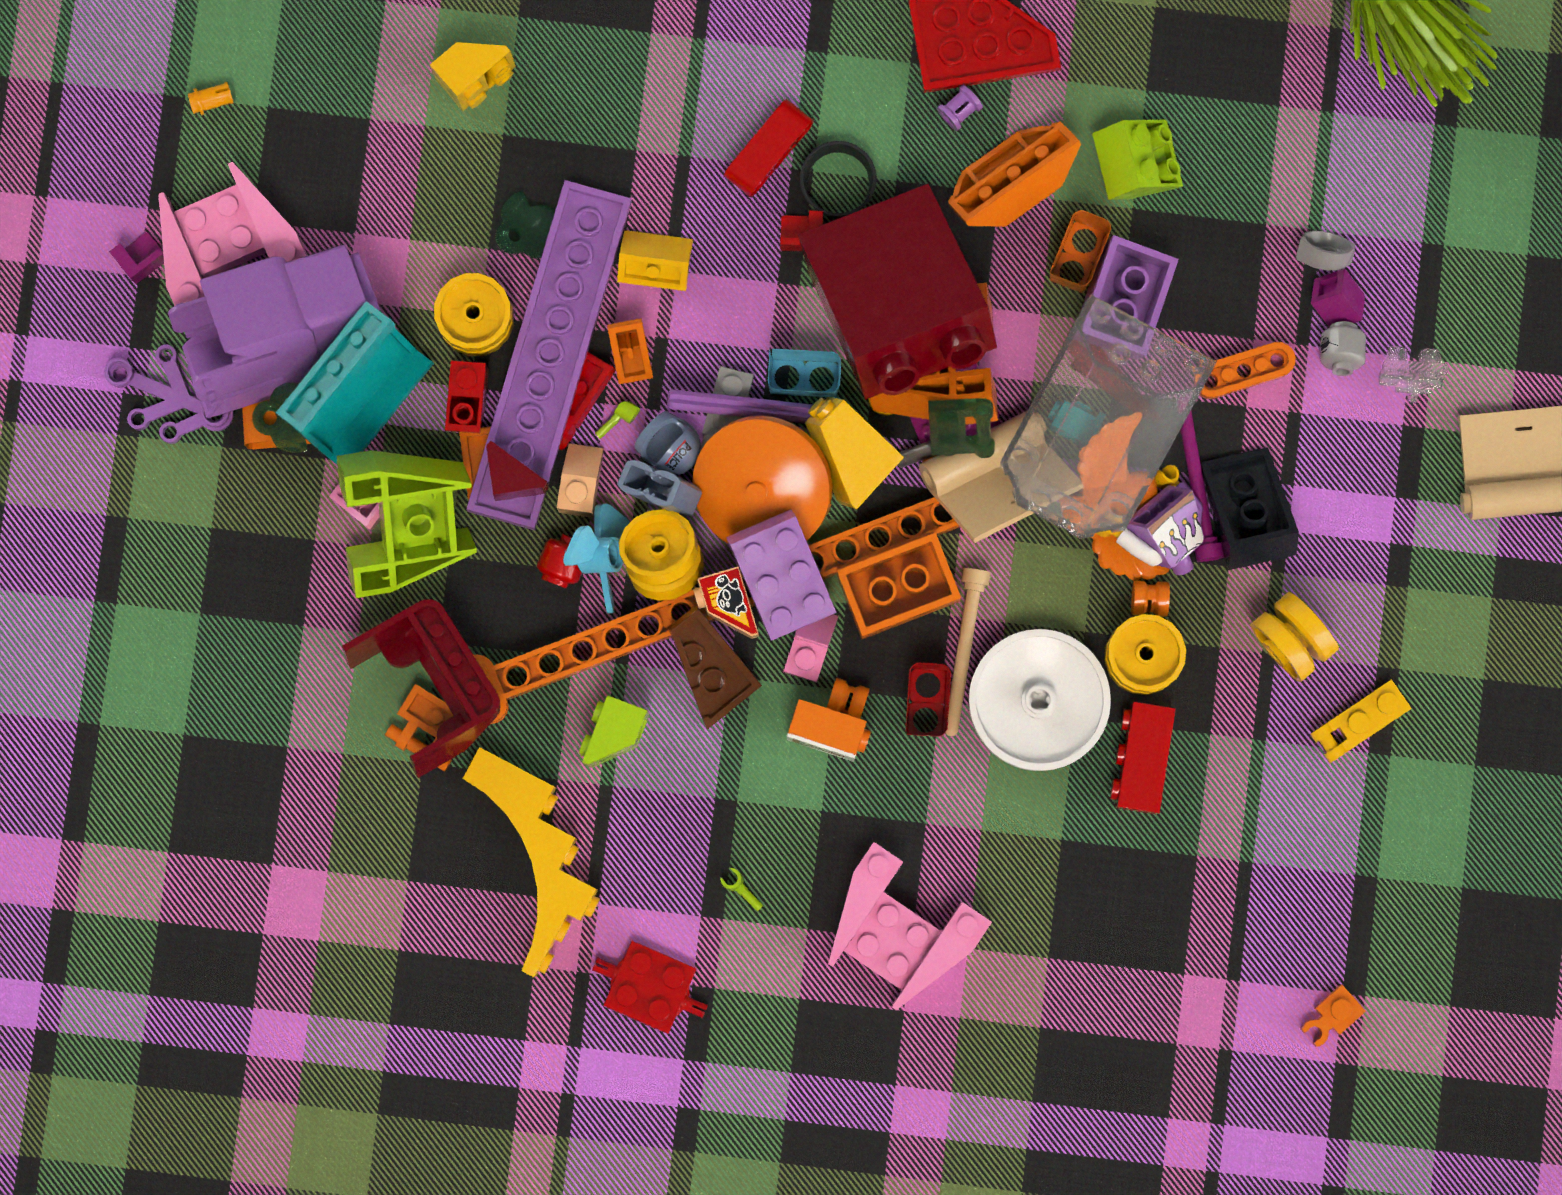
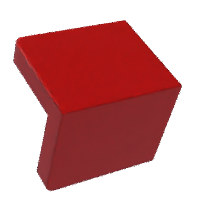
M809 211V216L783 215L781 217L780 251H802L798 234L823 225V211Z

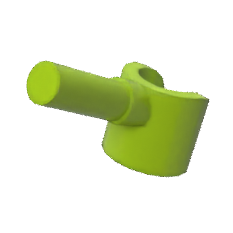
M630 401L621 402L611 418L595 432V435L601 439L621 419L631 424L640 412V408Z
M730 868L737 875L738 880L734 885H727L720 878L722 885L729 891H736L756 911L760 910L763 904L743 884L744 880L741 873L734 868Z

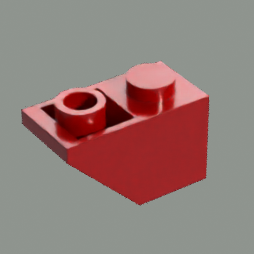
M451 361L445 431L481 433L489 377V368L486 363Z

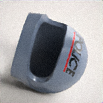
M664 411L657 415L643 429L634 447L643 460L652 464L658 470L680 475L689 471L695 465L700 453L701 442L697 431L688 422L668 411Z

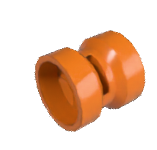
M1134 580L1131 596L1132 615L1139 616L1148 612L1160 617H1167L1170 602L1169 582L1158 581L1155 585H1151L1145 581Z
M836 678L827 708L860 719L870 688L861 685L853 687L848 685L846 680ZM850 693H853V697L848 708L846 707V704Z

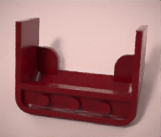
M421 600L342 645L345 659L350 669L380 652L386 661L395 668H407L420 661L454 715L439 726L437 741L410 756L417 778L467 750L500 712L501 704L498 693L443 606L435 600Z

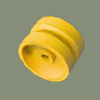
M464 273L450 279L440 289L434 303V319L443 339L455 351L467 356H485L497 351L509 339L514 326V311L504 288L493 278L480 273ZM477 309H479L480 314L477 318L470 319L468 317L470 311L476 313Z
M665 509L647 511L635 517L624 528L619 540V554L635 590L643 596L658 601L672 600L688 593L698 583V578L701 577L704 570V556L689 521L678 512Z
M1287 592L1274 604L1277 617L1264 612L1250 624V627L1269 655L1293 679L1302 682L1315 671L1312 657L1325 662L1339 650V647L1332 634L1316 614L1295 594Z
M1142 614L1127 619L1113 631L1106 644L1104 661L1108 674L1119 687L1133 694L1148 695L1163 690L1178 678L1185 665L1186 647L1182 634L1173 623L1157 615ZM1146 647V652H1152L1153 656L1149 660H1143L1140 657V650Z

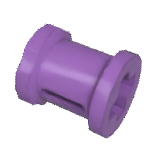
M965 85L959 87V93L947 104H940L937 107L940 116L955 131L961 128V123L975 110L979 112L983 109L980 100Z

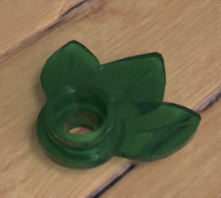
M523 192L515 193L504 203L501 209L502 224L497 228L495 234L498 247L507 254L516 255L522 252L534 259L542 258L548 238L547 234L550 231L556 210L546 205L530 207ZM515 231L519 235V241L510 240L508 232Z
M284 383L274 389L270 399L259 403L252 414L254 427L260 433L271 436L277 448L290 453L305 452L307 450L306 439L276 412L299 383ZM269 411H273L277 416L276 422L272 425H268L264 421V416Z

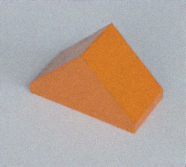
M642 318L608 324L607 328L619 385L652 379L653 374Z

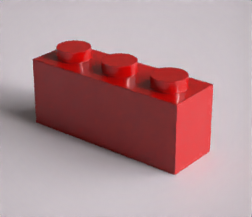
M1133 702L1130 704V710H1123L1121 730H1126L1124 744H1118L1115 764L1121 765L1119 779L1113 778L1110 799L1116 800L1115 808L1155 815L1160 814L1176 708Z

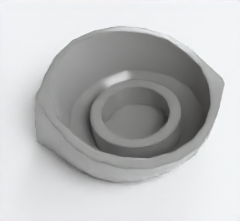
M1308 231L1300 239L1296 259L1308 266L1321 270H1341L1351 265L1356 245L1334 233Z

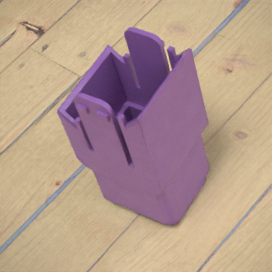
M343 244L286 262L282 257H270L203 278L199 281L205 297L176 304V306L169 310L168 315L173 330L178 333L185 332L186 337L190 338L182 346L193 378L192 385L196 397L201 401L206 418H211L293 392L365 301L377 310H379V306L359 252L349 255L346 245Z

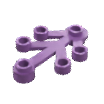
M161 345L156 350L155 357L163 366L171 387L134 372L132 365L122 358L112 359L105 367V378L111 385L117 388H124L130 385L164 400L145 409L135 408L131 410L127 416V421L133 429L138 431L144 430L151 421L184 408L197 413L176 424L174 422H166L160 427L159 435L168 444H175L181 439L182 435L202 427L214 432L225 430L233 421L234 411L224 413L221 419L216 421L206 418L201 401L189 395L177 364L178 353L170 345ZM165 350H171L173 354L172 359L168 362L161 360V354ZM187 366V371L192 377L189 366ZM120 368H124L127 371V375L123 380L115 378V373ZM141 413L145 417L143 424L134 425L133 417ZM169 427H175L177 431L176 436L172 439L165 437V431Z

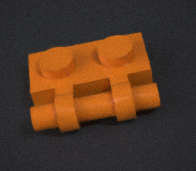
M415 684L397 713L409 722L404 730L391 724L385 736L395 741V746L403 751L408 749L416 753L428 746L414 737L418 728L436 737L433 741L435 742L437 741L439 726L454 715L446 702ZM450 759L437 768L445 772L452 760Z

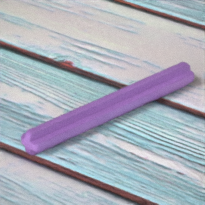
M674 389L669 391L667 397V407L673 410L738 417L769 416L787 422L803 424L811 416L808 414V411L813 405Z

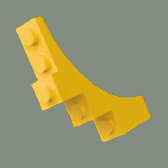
M479 747L463 779L487 794L506 813L520 834L531 859L537 886V921L532 946L521 971L532 977H537L539 972L543 974L547 972L555 956L549 953L554 942L557 940L562 943L571 926L566 921L568 916L570 915L579 921H582L585 915L591 918L600 901L595 896L598 889L561 870L564 864L570 867L579 847L574 845L577 838L540 819L543 813L549 816L558 800V796L554 795L556 787Z

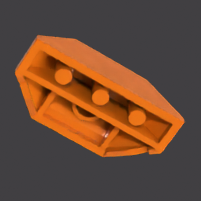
M1061 121L1052 123L1051 126H1037L1017 131L961 172L955 185L953 196H950L948 204L967 226L1006 227L1063 186L1081 143Z

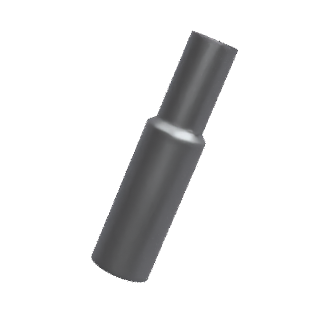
M949 435L933 442L928 441L901 451L899 453L904 458L899 462L898 466L903 468L933 457L938 452L956 446V439L953 435Z

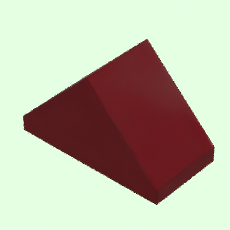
M490 440L486 445L495 501L545 494L549 489L546 480Z

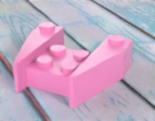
M233 162L229 163L228 166L236 185L177 211L174 210L171 201L164 192L158 194L166 288L174 306L205 297L199 280L222 273L267 253L268 258L282 257L286 262L308 256L296 231Z
M873 842L853 872L828 964L833 967L842 952H846L902 990L891 1005L893 1009L897 1010L969 955L992 922L961 902L942 931L934 927L883 892L903 861Z

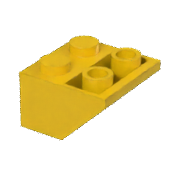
M456 42L432 62L430 67L436 81L460 109L464 111L469 106L473 109L480 105L487 97L486 92L495 84L501 86L506 83L514 74L512 70L515 68V63L507 46Z

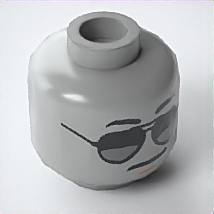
M1347 321L1335 322L1321 334L1320 361L1325 368L1332 370L1334 375H1351L1354 370L1361 368L1365 364L1366 335L1361 329H1358L1356 324Z

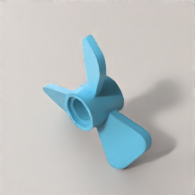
M597 504L594 509V532L590 526H580L573 534L565 552L563 563L565 566L578 565L580 571L584 574L600 573L607 613H614V598L608 572H618L622 568L623 561L619 554V540L624 528L630 522L610 504Z

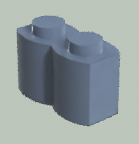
M637 460L626 461L617 483L619 488L625 493L650 505L678 512L685 517L693 516L702 495V491L696 485L670 472L660 471Z

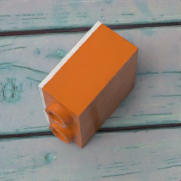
M799 699L787 734V740L854 762L857 751L864 753L871 731L865 729L867 722L865 720Z

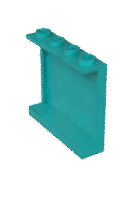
M365 301L276 412L335 464H337V456L363 452L434 364L395 328L396 324L367 301Z

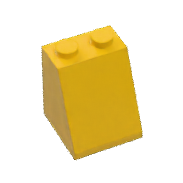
M829 396L825 400L820 398L809 409L808 414L811 416L805 421L811 438L820 447L828 462L836 500L841 505L857 510L904 457L845 400Z

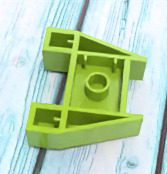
M373 450L337 456L339 487L347 508L379 503L382 541L345 547L348 577L356 598L391 593L477 553V548L468 527L456 529L453 490L472 488V483L463 462Z

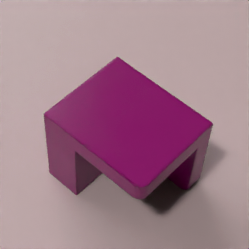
M147 232L126 248L119 243L109 251L135 284H138L164 264L162 249Z
M1346 269L1314 279L1311 304L1329 328L1335 322L1347 321L1355 323L1362 320L1365 295Z

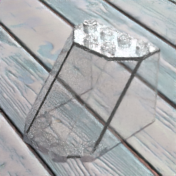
M1090 294L1000 461L1004 475L1009 476L1014 490L1012 494L1017 505L1027 511L1030 510L1038 514V517L1059 528L1062 527L1068 530L1070 534L1080 539L1093 537L1095 533L1111 530L1112 533L1125 531L1217 361Z

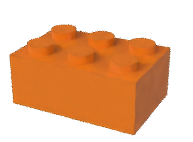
M936 532L844 567L836 572L861 640L948 607L961 600Z

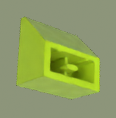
M1122 120L1092 133L1108 200L1133 199L1183 186L1180 166L1176 159L1172 143V133L1168 127L1167 120Z
M608 695L605 702L598 701L591 719L596 724L592 736L585 735L579 750V754L584 757L582 763L593 768L637 748L650 716L649 712Z

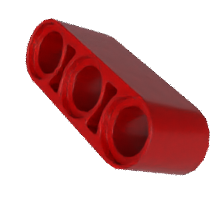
M788 99L784 100L732 161L723 176L752 198L806 135L814 120Z

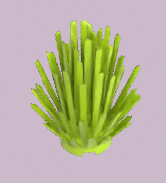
M1351 0L1350 34L1354 32L1355 59L1358 60L1361 56V15L1368 63L1371 66L1375 62L1382 90L1385 89L1386 82L1375 33H1378L1391 73L1395 76L1398 74L1394 62L1395 58L1413 95L1416 97L1418 93L1417 85L1409 71L1411 69L1430 104L1434 107L1438 104L1425 79L1441 102L1444 96L1442 89L1444 87L1448 90L1450 89L1463 103L1469 104L1473 101L1467 90H1472L1474 84L1463 67H1467L1483 85L1489 86L1487 78L1476 66L1478 65L1476 63V55L1490 69L1496 70V66L1468 37L1492 58L1496 59L1497 53L1465 24L1470 25L1479 34L1486 36L1493 34L1452 1ZM1462 0L1485 13H1491V9L1476 0Z

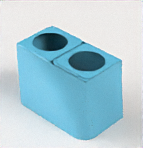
M769 349L768 384L770 394L837 397L841 374V359L837 353L772 349L771 356ZM784 365L794 367L799 373L798 384L788 390L780 388L775 382L776 371ZM818 367L828 368L833 373L834 383L826 391H817L810 384V374Z

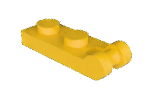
M1391 679L1313 731L1310 735L1316 743L1318 741L1321 743L1326 751L1325 757L1329 763H1332L1412 708ZM1336 729H1339L1346 739L1340 744L1331 735Z

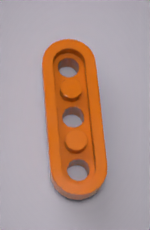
M1273 342L1203 364L1198 368L1193 377V387L1201 397L1215 399L1285 377L1292 371L1296 362L1295 353L1286 343ZM1279 356L1283 362L1282 366H1273L1270 361L1271 357ZM1239 366H1246L1249 369V376H1239L1237 368ZM1207 376L1214 377L1216 386L1213 388L1207 387L1204 384V378Z

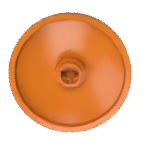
M769 416L740 418L719 429L701 449L694 466L692 484L702 491L697 504L701 517L711 531L727 544L729 543L726 537L790 509L795 514L807 541L824 521L832 500L831 471L820 447L799 427L785 420Z

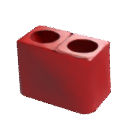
M916 663L910 668L906 735L943 737L948 728L951 672L946 665ZM924 673H932L940 681L939 692L930 698L921 696L915 687L917 678ZM930 708L937 714L938 724L933 731L924 733L917 730L914 726L913 717L919 709Z

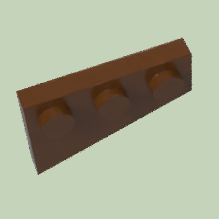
M696 605L668 627L707 730L762 686Z

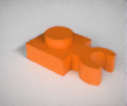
M1340 984L1314 1008L1321 1016L1317 1020L1311 1019L1306 1021L1300 1030L1306 1033L1311 1027H1317L1320 1031V1036L1313 1044L1318 1047L1327 1041L1329 1030L1333 1029L1338 1035L1342 1034L1366 1010Z

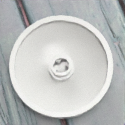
M1026 630L1010 635L998 642L985 654L978 664L969 689L970 717L980 740L996 757L1007 764L1024 770H1054L1080 759L1099 740L1110 713L1111 696L1109 683L1098 659L1078 640L1053 630Z

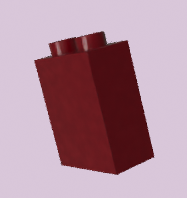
M929 184L798 234L809 276L865 400L881 393L886 395L902 394L914 387L919 378L947 367L953 369L968 368L979 362L986 352L997 348L988 305Z

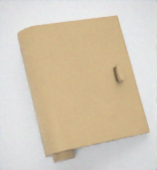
M1562 406L1458 416L1465 493L1460 494V505L1463 514H1468L1470 520L1562 512Z
M1027 410L919 465V471L927 489L974 543L1084 488L1083 482L1046 443L1045 432L1048 431L1047 424L1040 413L1035 414L1032 410Z

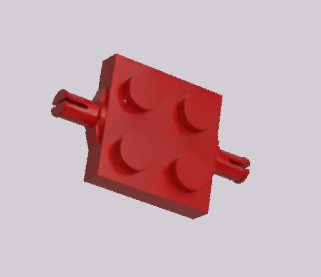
M631 941L625 957L618 965L598 957L595 963L607 968V970L595 964L593 966V972L595 971L611 978V989L603 1007L669 1035L675 1018L683 1010L703 1018L705 1012L692 1006L704 1011L708 1007V1004L689 997L690 984L697 968L637 942Z

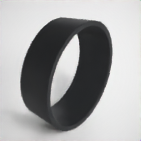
M831 141L815 148L805 159L800 173V185L806 200L817 211H823L824 215L841 218L861 210L873 196L877 182L875 166L869 155L857 145L845 141ZM831 153H845L855 157L862 163L869 177V190L865 200L859 207L844 213H833L825 211L814 204L807 190V177L811 167L821 157Z

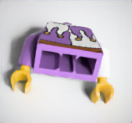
M1167 465L1162 468V471L1158 470L1154 473L1157 487L1163 490L1124 522L1125 530L1120 528V519L1113 513L1103 516V519L1109 522L1110 529L1106 528L1102 523L1096 524L1094 528L1101 537L1115 536L1117 544L1150 566L1172 568L1175 575H1184L1194 567L1189 554L1198 548L1204 540L1201 526L1203 506L1184 482L1179 483L1180 474L1178 468L1174 465Z

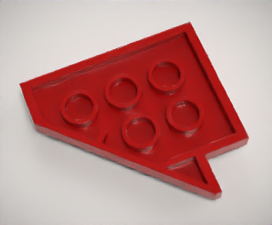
M908 0L924 93L958 88L962 85L971 86L1061 70L1055 33L1008 0Z

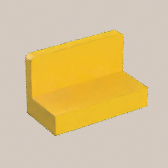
M624 231L619 252L617 282L686 291L693 240L674 236Z

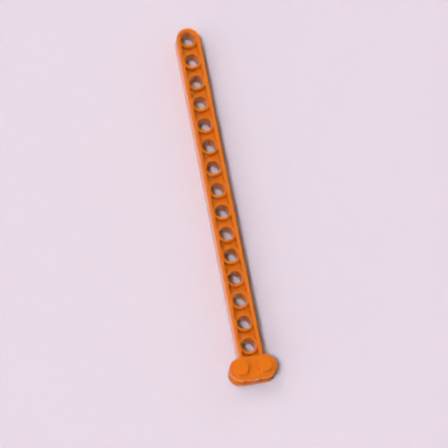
M933 497L808 546L811 553L819 556L823 561V567L819 572L824 580L836 575L837 570L935 532L938 536L960 526L953 518L945 523L936 519L934 509L941 504ZM908 517L916 518L920 522L921 530L915 535H908L902 530L901 522ZM874 530H882L888 536V543L880 548L874 547L869 542V534ZM840 543H851L856 551L855 556L850 560L839 558L835 549ZM690 590L676 599L661 601L496 665H493L490 659L483 655H474L500 699V712L491 724L498 723L505 718L509 709L508 700L672 638L668 628L675 622L671 615L672 610L682 604L687 605L690 609L695 605L698 607L694 591ZM752 597L748 598L750 607L755 606ZM706 608L699 609L710 623L716 621V619L708 616ZM646 617H652L659 623L658 631L650 636L642 634L639 630V623ZM616 629L624 632L626 641L623 646L611 648L607 645L606 637L609 632ZM581 642L589 643L593 647V654L586 661L577 660L573 655L575 646ZM547 655H555L560 660L558 670L551 674L543 672L540 666L541 660ZM513 668H523L527 673V679L521 686H512L508 682V673Z

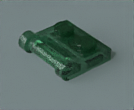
M976 398L928 401L932 455L952 456L955 454L975 453L980 458H989L995 453V442L991 437L990 419L993 416V404L990 400ZM965 417H973L976 420L977 435L966 436Z

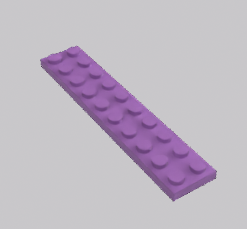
M567 180L564 181L486 442V445L490 440L546 480L548 485L632 204V198ZM485 445L468 502L467 512L535 531L546 493L495 501Z

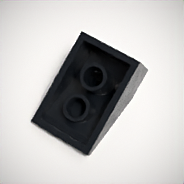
M1268 447L1201 462L1204 484L1218 541L1222 543L1228 570L1297 555L1299 531Z

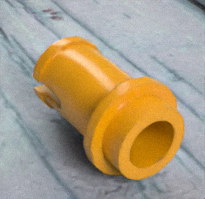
M228 82L197 91V88H193L194 92L188 93L193 114L200 112L201 115H204L206 110L234 103Z

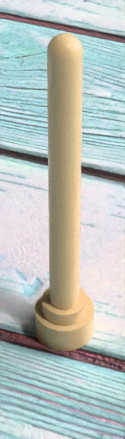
M963 568L961 582L964 583L963 589L967 591L950 690L948 728L946 731L948 736H955L959 729L980 592L984 593L985 586H989L991 574L989 571Z

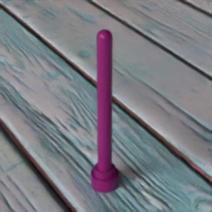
M1179 396L1176 400V407L1190 487L1203 506L1201 526L1204 540L1195 549L1196 561H1214L1224 558L1222 543H1218V538L1213 536L1190 401L1186 396Z

